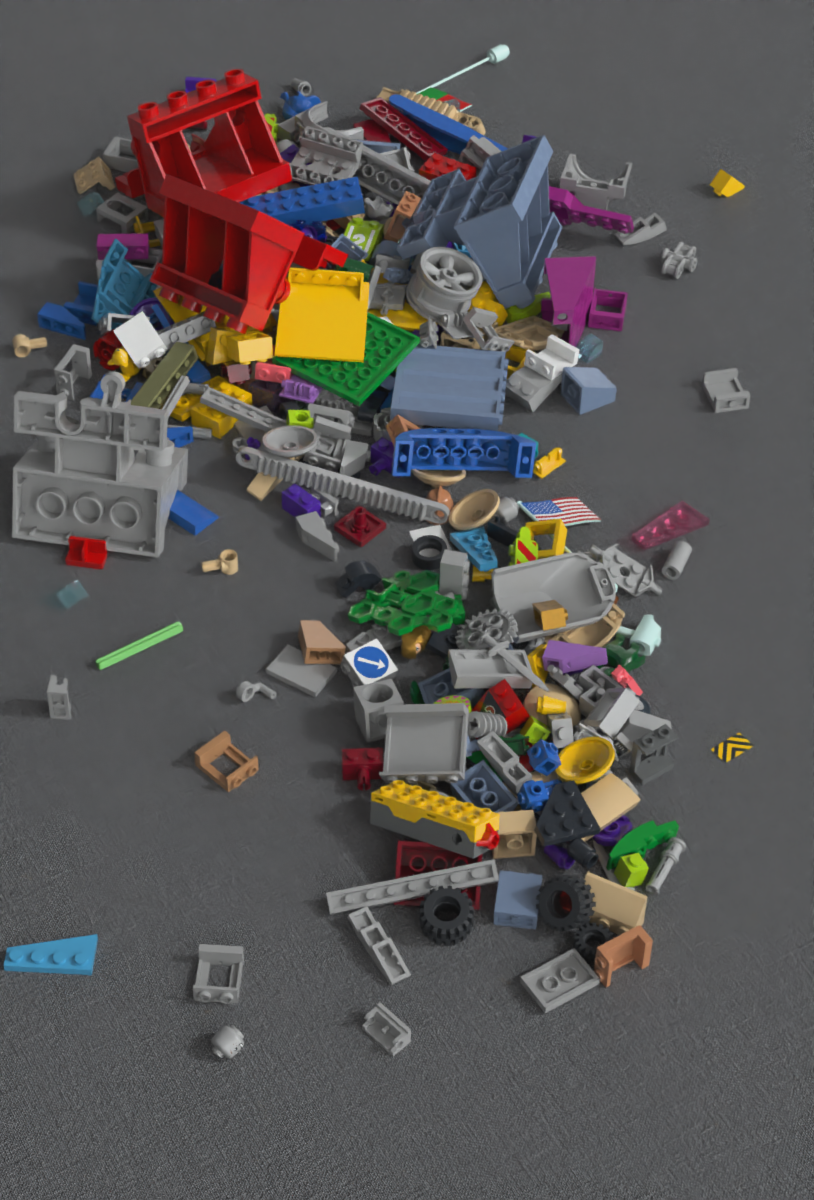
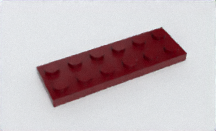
M379 97L361 103L359 109L366 116L372 118L378 125L386 129L388 133L408 146L411 151L417 153L421 159L427 161L434 153L442 156L446 155L448 151L446 147L383 98Z

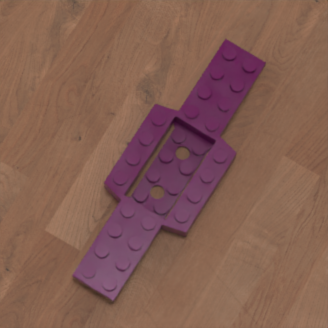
M549 186L550 212L555 213L561 225L565 226L566 224L571 225L572 222H583L591 227H596L597 225L605 230H618L623 234L633 232L632 216L583 206L568 190Z

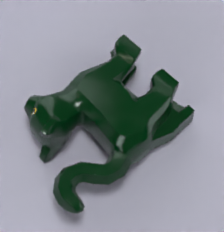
M619 633L616 634L612 642L604 644L602 647L606 648L607 663L613 667L604 671L609 677L612 676L611 673L618 665H621L628 673L645 663L646 656H638L640 645L633 642L630 644L629 649L625 650L621 647L625 636Z

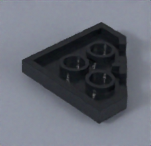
M574 781L555 785L534 829L543 847L597 835L601 830Z

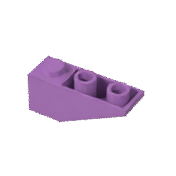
M554 640L548 641L542 656L544 670L547 671L549 665H554L563 673L590 668L593 665L600 666L608 662L606 648Z

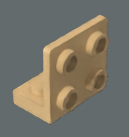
M100 157L90 161L86 166L74 173L79 194L84 193L98 182L103 187L106 186L110 191L115 188L111 170Z

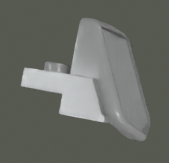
M473 135L470 137L466 148L462 150L458 161L476 167L477 177L486 158L502 151L485 137L478 139Z

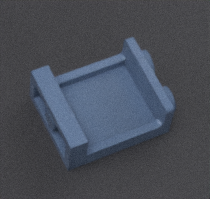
M500 870L494 910V925L536 929L538 918L536 904L539 903V900H536V896L540 894L538 890L542 885V875Z

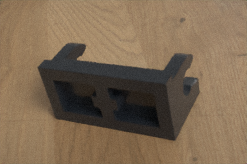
M498 515L495 516V522L493 519H490L488 521L487 536L507 547L513 544L518 532L501 524L500 516Z

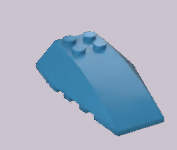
M114 239L102 262L92 319L97 324L108 313L129 315L134 306L148 298H156L153 291L156 290L158 285L150 282L153 272L143 276L125 260L124 257L128 249L117 239ZM111 322V330L118 328L122 323Z

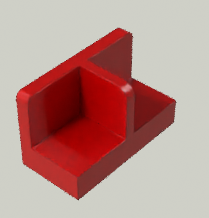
M69 536V551L65 559L66 565L103 570L107 559L106 541Z

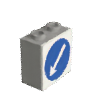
M378 639L345 654L341 662V669L345 675L349 676L353 687L387 679L393 680L398 671Z

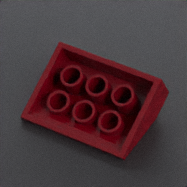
M398 841L395 879L482 862V854L473 859L426 842ZM481 885L461 889V893L466 892L468 899L471 898L474 910H479ZM424 897L395 902L394 905L420 906L421 901H424Z

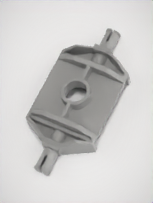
M615 544L605 551L594 545L590 547L589 552L598 556V562H601L608 569L614 582L620 588L635 597L649 590L658 596L662 593L663 588L653 582L652 565L646 568L617 550L616 548L619 544ZM620 570L624 571L626 573V576H623L620 573Z

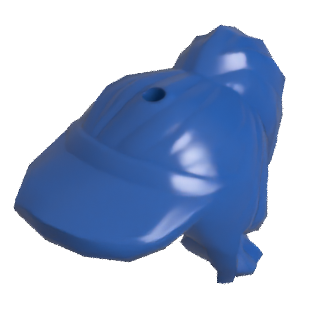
M297 91L298 96L289 98L288 93L283 92L280 96L281 99L285 100L282 109L283 117L285 120H288L321 103V100L315 95L305 97L300 91Z

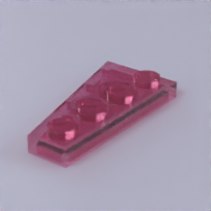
M682 500L634 533L631 541L642 549L647 550L707 526L710 519Z

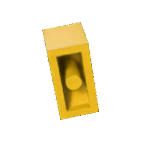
M722 169L719 170L710 183V186L714 188L713 192L720 197L722 194L729 197L745 187Z

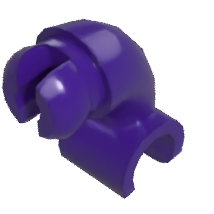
M253 437L247 439V447L258 449L261 446L259 440ZM245 454L246 460H250V456Z

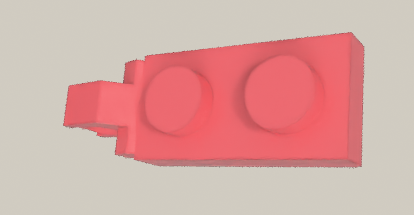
M618 665L611 673L612 677L622 688H630L639 696L643 693L635 680L621 665Z

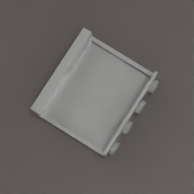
M464 703L384 705V714L387 716L383 772H379V776L384 782L390 784L395 780H402L409 784H416L418 781L434 784L438 781L457 783L459 780H465L469 710Z

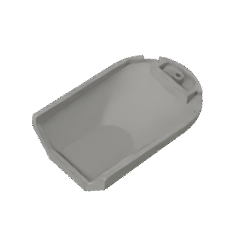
M566 553L494 569L491 574L493 600L497 611L501 609L504 612L509 611V614L513 615L518 624L517 637L512 638L516 644L594 624L608 614L616 596L615 583L608 569L601 562H596L588 558V555L581 553ZM556 600L567 610L568 620H566V627L543 631L535 623L532 604Z

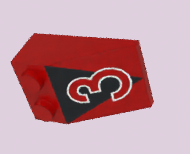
M506 679L490 688L471 710V712L477 711L503 716L507 722L506 734L527 721L530 717Z

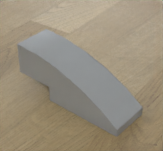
M654 213L645 220L640 217L633 221L634 229L632 233L623 234L618 231L614 236L623 245H631L649 240L667 229L664 220Z
M494 731L477 741V745L490 765L515 795L518 794L523 783L532 780V775L521 765L519 757Z

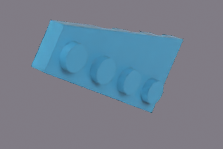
M484 527L450 533V541L461 552L467 553L468 559L479 571L486 572L498 568L497 558L491 549V543L488 541Z
M95 934L8 947L4 961V971L92 975L98 936Z

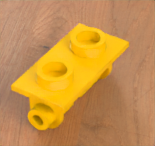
M555 447L547 456L534 462L533 474L542 479L565 463L566 460L561 457L562 449Z

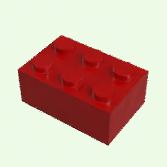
M434 153L419 169V175L431 181L434 178L460 169L464 178L470 180L476 177V167Z

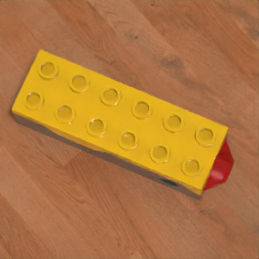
M395 780L371 793L370 824L473 859L488 850L496 848L499 843L500 814L492 812L489 808L476 807L473 803L461 802L456 800L455 797L442 796L436 791H427L420 786L405 784L402 780Z

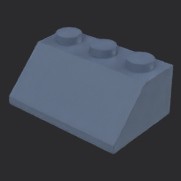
M484 760L465 771V780L450 783L452 795L456 800L470 802L480 808H489L495 813L514 811L519 804L518 800Z

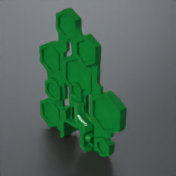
M402 570L395 573L389 579L382 578L385 590L381 593L367 590L365 598L360 603L352 605L348 612L350 621L361 624L369 620H375L376 624L388 625L389 633L401 636L412 632L414 628L422 625L436 632L451 628L453 622L452 614L456 612L458 604L455 599L435 593L439 589L440 574L425 570L410 576V572Z

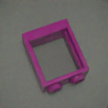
M594 289L588 327L622 331L628 293ZM596 306L621 308V312L596 311Z

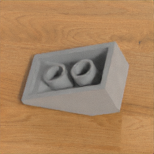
M524 366L508 378L505 392L508 397L533 413L562 382V374L551 381L529 367Z

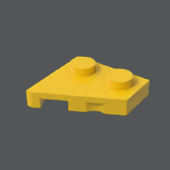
M540 644L527 657L532 672L545 684L548 671L544 670L542 656L547 644Z

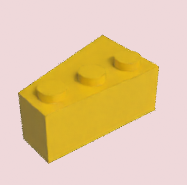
M211 327L206 362L215 365L232 361L233 359L228 357L226 336L243 333L234 329Z

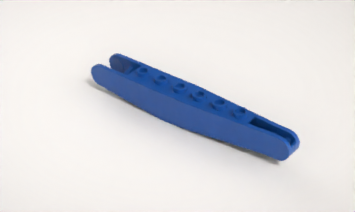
M397 94L389 97V103L392 106L400 109L401 111L399 112L441 143L448 151L461 154L473 135L478 139L485 137L501 151L508 149L460 122Z

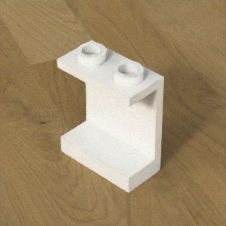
M143 311L113 330L138 369L146 367L150 364V361L163 356L165 351L168 350Z
M552 334L547 339L546 349L538 354L529 349L526 350L524 365L552 381L562 374L564 367H573L577 364L579 349Z

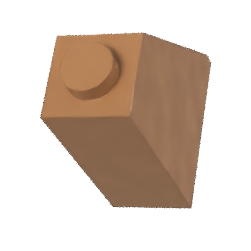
M300 620L298 639L304 664H341L345 655V645L320 621Z

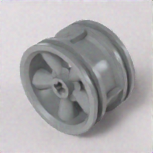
M448 247L430 248L421 256L416 273L412 276L406 288L407 300L411 307L422 317L428 319V316H430L432 322L438 323L444 314L468 312L471 306V299L476 296L482 284V273L470 257L458 250Z

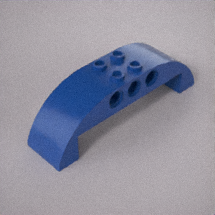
M426 428L410 430L399 434L395 438L391 475L410 476L411 469L509 471L515 478H532L536 442L510 433L482 429Z

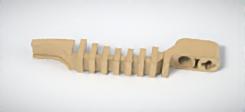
M383 87L379 96L376 97H381L389 103L390 96L395 94L401 95L458 121L482 135L486 133L480 118L461 113L456 110L454 105L449 106L446 102L442 103V101H436L434 98L429 99L428 96L423 97L422 94L417 95L416 92L412 91L411 93L407 89L394 91Z

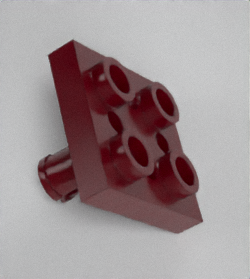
M362 506L356 507L334 524L336 532L359 547H363L386 529L384 521L368 512Z

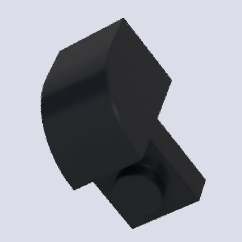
M355 561L344 567L346 573L335 582V585L340 594L347 598L359 586L365 590H371L382 578L376 567L369 562Z

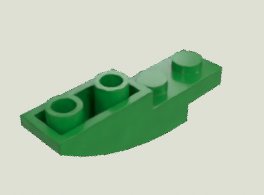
M652 820L633 829L612 849L606 865L607 870L616 868L620 858L623 856L639 853L643 859L646 849H653L657 845L665 842L668 843L671 837H676L679 825L673 820L657 826Z

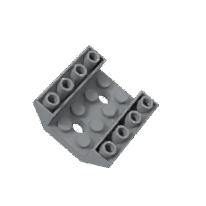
M306 126L299 137L301 148L292 162L289 163L292 180L308 185L352 178L359 167L363 142Z

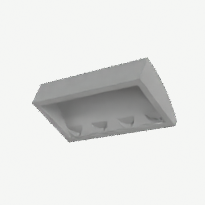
M490 650L448 651L450 673L454 688H492L503 679H506L511 688H531L532 686L530 680L499 654L488 657L487 655ZM507 650L532 671L525 650Z

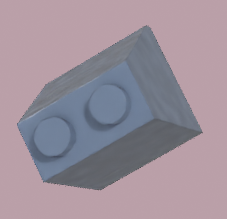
M563 368L561 395L579 415L615 401L616 386L598 368Z

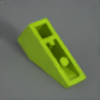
M550 292L534 295L535 300L525 308H518L516 305L505 308L508 314L506 318L508 324L539 314L541 312L542 298H550Z

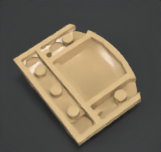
M534 315L494 328L499 337L514 340V345L531 351L545 349L550 335L553 334L561 338L565 330L551 326L552 323Z
M613 603L608 614L600 621L591 625L544 636V643L548 644L549 640L602 648L618 631L625 613Z

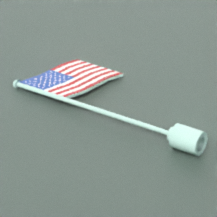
M577 497L558 498L540 502L522 503V501H517L518 506L533 521L562 519L565 526L585 522H601V519ZM548 534L552 539H554L553 534ZM565 546L564 550H565L567 553H572V552Z

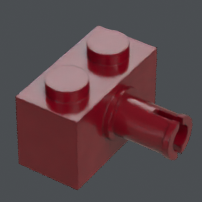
M383 748L342 749L343 780H358V789L363 791V784H365L366 791L371 787L370 779H382L379 776V772H383Z

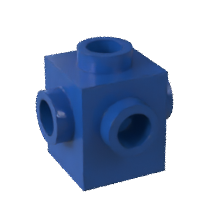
M541 739L527 751L530 759L529 763L533 769L546 776L562 764L557 753L558 749L551 742L548 743Z
M529 780L523 783L517 794L521 809L533 810L534 812L544 809L549 799V791L545 788L543 780Z

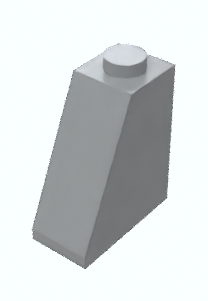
M634 710L618 733L622 732L633 742L664 724H667L671 729V721Z

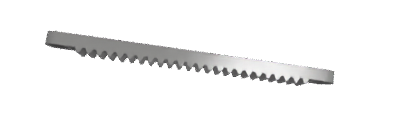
M242 447L236 455V461L239 465L256 470L257 473L263 472L264 475L270 474L271 477L284 478L286 482L290 480L293 484L297 482L300 486L304 484L307 488L313 487L314 490L327 491V494L334 493V496L341 495V498L348 497V500L355 499V502L362 501L363 504L369 503L370 506L383 507L385 511L389 509L392 513L396 511L399 515L402 513L406 517L410 515L413 519L419 518V521L427 520L442 524L447 521L450 514L449 508L442 503L254 448ZM241 454H248L250 460L243 459ZM435 511H442L444 513V516H437Z

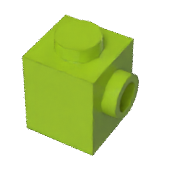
M635 853L620 858L614 875L622 886L635 887L642 885L649 868L640 854Z

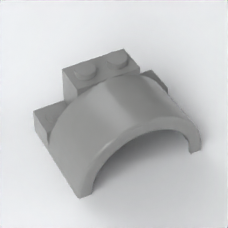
M569 154L561 176L560 189L572 191L583 206L607 211L609 201L624 199L632 163L626 162L624 171L618 177L607 181H600L585 175L577 164L576 154Z

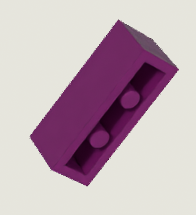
M148 233L98 234V260H104L114 239H117L128 249L124 257L125 260L149 259Z

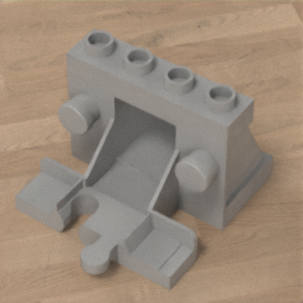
M115 371L107 373L101 380L100 385L104 392L103 399L87 397L80 401L81 424H73L66 418V391L58 395L18 391L14 395V432L36 435L38 440L13 467L12 538L69 545V536L105 540L107 551L159 557L164 550L165 527L176 491L182 490L187 483L188 449L175 447V444L167 437L168 410L131 405V400L121 402V394L126 383L124 377Z

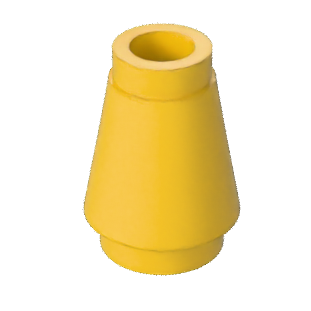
M545 695L537 699L536 713L548 715L565 713L566 701Z

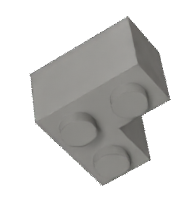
M594 665L579 676V685L585 690L580 696L579 709L581 714L587 718L608 688H622L621 685Z

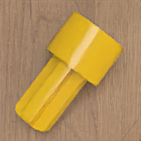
M473 565L472 582H485V579H492L491 574L494 569L484 572L479 571Z

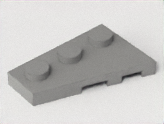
M375 623L369 631L362 632L346 644V650L349 653L378 639L382 647L387 651L402 645V635L397 636L389 633L388 625L382 626Z

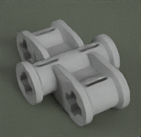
M679 242L674 252L665 248L661 256V262L664 263L661 273L673 275L678 279L684 269L693 272L697 264V258H694L696 247L684 245L683 242Z

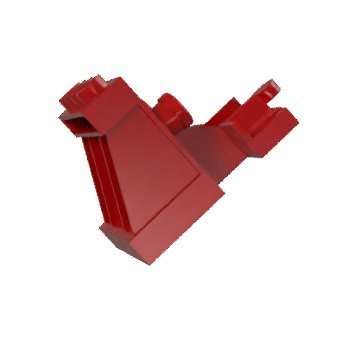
M232 69L224 73L225 79L217 82L214 80H203L195 85L196 90L191 92L175 91L169 93L167 101L160 104L146 102L137 107L138 112L127 116L132 137L131 151L137 158L138 168L116 177L117 189L132 199L145 194L147 207L164 217L165 196L159 194L166 174L236 202L244 201L292 181L289 162L281 158L258 100L262 98L258 80L245 74L242 69ZM214 118L215 124L206 140L191 134L193 141H191L189 149L182 130Z
M166 174L159 194L165 196L162 264L157 262L150 282L162 287L159 293L160 297L178 304L180 297L184 296L181 306L200 314L203 305L206 306L203 316L223 324L225 317L228 316L229 319L226 326L240 333L246 334L249 326L263 331L274 304L283 303L288 298L291 285L289 280L286 279V275L292 262L316 271L319 267L325 269L328 263L343 267L348 257V254L326 243L304 235L305 233L261 211L169 174ZM223 260L222 290L209 285L208 282L211 275L219 270Z

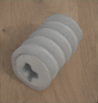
M477 711L469 713L468 736L483 738L492 731L498 736L504 737L506 735L507 722L500 714Z

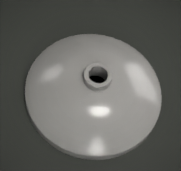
M290 425L268 431L263 436L262 442L263 447L270 453L292 458L311 451L317 445L318 437L310 428Z

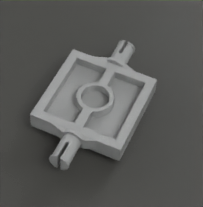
M389 280L388 283L377 284L369 309H381L380 313L383 316L384 313L385 316L388 314V309L403 310L406 298V285L395 284Z

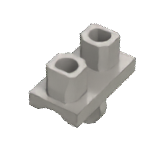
M311 487V495L321 501V515L324 517L329 514L333 516L338 515L337 506L339 498L334 496V493L327 494V491L321 492L320 489L314 490Z

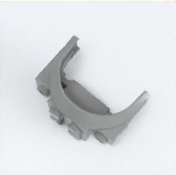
M323 101L295 115L294 126L299 131V137L306 126L319 130L323 128L316 123L328 118V101ZM362 127L336 130L351 139L363 140L364 130Z

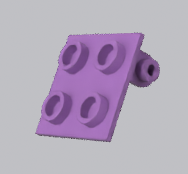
M292 375L290 380L282 381L281 387H283V390L279 396L313 404L323 388L297 375Z

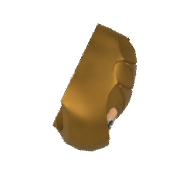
M422 625L414 628L412 632L402 635L400 654L407 659H416V655L426 648L431 638V630L427 626Z

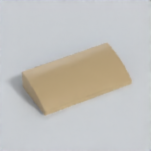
M612 773L581 793L601 830L633 809L641 800L629 786ZM594 835L588 836V837H584V838H581V839L586 842L588 839H590V838L593 837Z

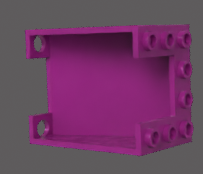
M596 256L544 258V274H547L551 298H542L541 300L542 319L550 323L553 320V325L570 324V329L565 331L560 339L576 347L589 318L593 298ZM562 313L567 315L565 319L557 318Z

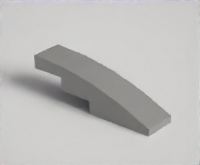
M368 906L348 915L347 918L358 938L391 985L411 976L391 937L388 938L380 923H376Z

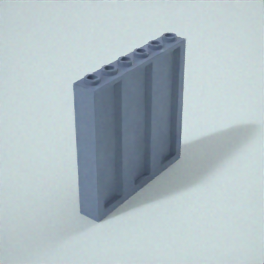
M418 344L397 366L390 421L397 415H400L415 425L498 431V425H502L505 392L502 391H506L509 360L505 359L506 352L437 346L435 349L434 345L423 347L421 344Z

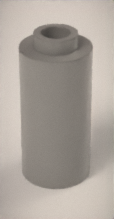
M677 541L674 544L662 568V573L666 578L676 580L680 577L692 552V548L688 543Z

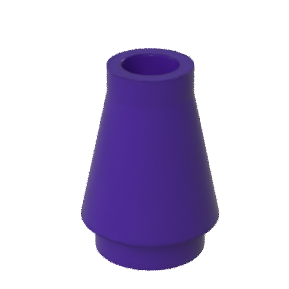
M554 844L544 848V853L561 869H569L575 862V860L567 855L568 849Z

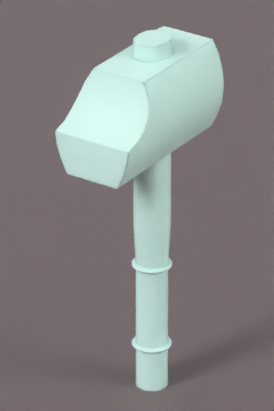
M649 614L643 616L636 630L620 626L615 633L630 638V644L634 642L640 645L638 654L650 656L655 646L658 647L661 642V627L654 621V615Z

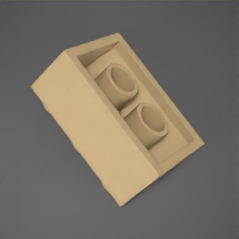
M590 872L586 874L584 879L586 880L585 885L589 884L591 886L590 892L595 894V897L592 899L593 902H596V907H592V910L595 912L593 916H589L591 919L590 923L594 922L597 926L603 924V929L607 927L609 931L618 935L638 925L642 926L647 903L646 895Z

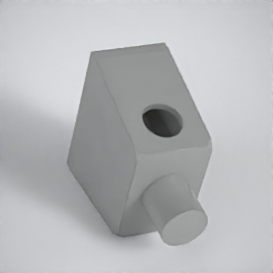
M567 712L546 715L547 726L551 731L548 736V743H553L557 747L558 752L562 751L566 746L574 742L572 718Z

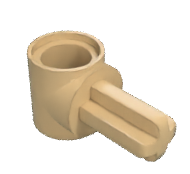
M19 334L12 339L14 352L18 357L28 356L31 349L47 346V341L44 337L29 340V337Z
M227 549L218 555V559L202 562V571L208 572L220 569L221 572L227 575L236 573L238 571L236 551Z

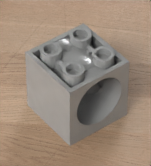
M387 679L353 687L355 719L366 742L386 738L387 716L384 714V705H404V701L393 680Z

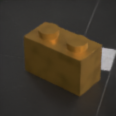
M556 600L532 604L535 623L543 631L566 627V620H568L567 610Z

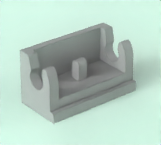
M51 675L47 689L50 718L70 720L71 704L67 690L68 681L64 678L63 684L57 685V676Z
M381 1002L365 1015L364 1019L366 1022L362 1025V1029L390 1055H396L411 1042V1029Z

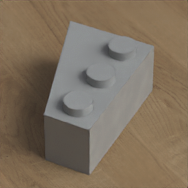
M445 549L440 562L439 594L443 596L451 591L454 595L461 594L462 603L463 599L467 600L469 591L467 587L470 581V562H468L467 553Z

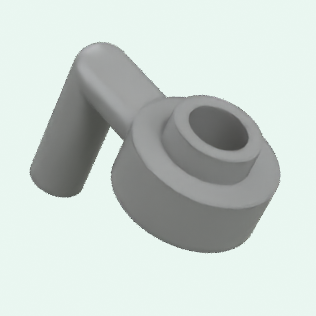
M244 681L237 686L236 697L243 702H247L253 697L255 692L260 691L269 698L274 699L276 692L260 682L252 684L249 681Z

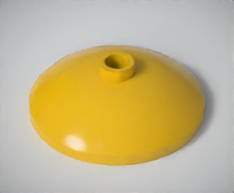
M586 737L576 740L559 753L558 756L562 764L555 771L558 777L565 782L574 781L576 784H583L594 781L606 773L615 758L614 748L608 740L601 737Z

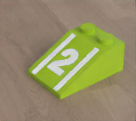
M352 218L348 223L344 235L369 254L365 261L371 259L376 245L383 241L384 224H380L377 221H365L362 218Z

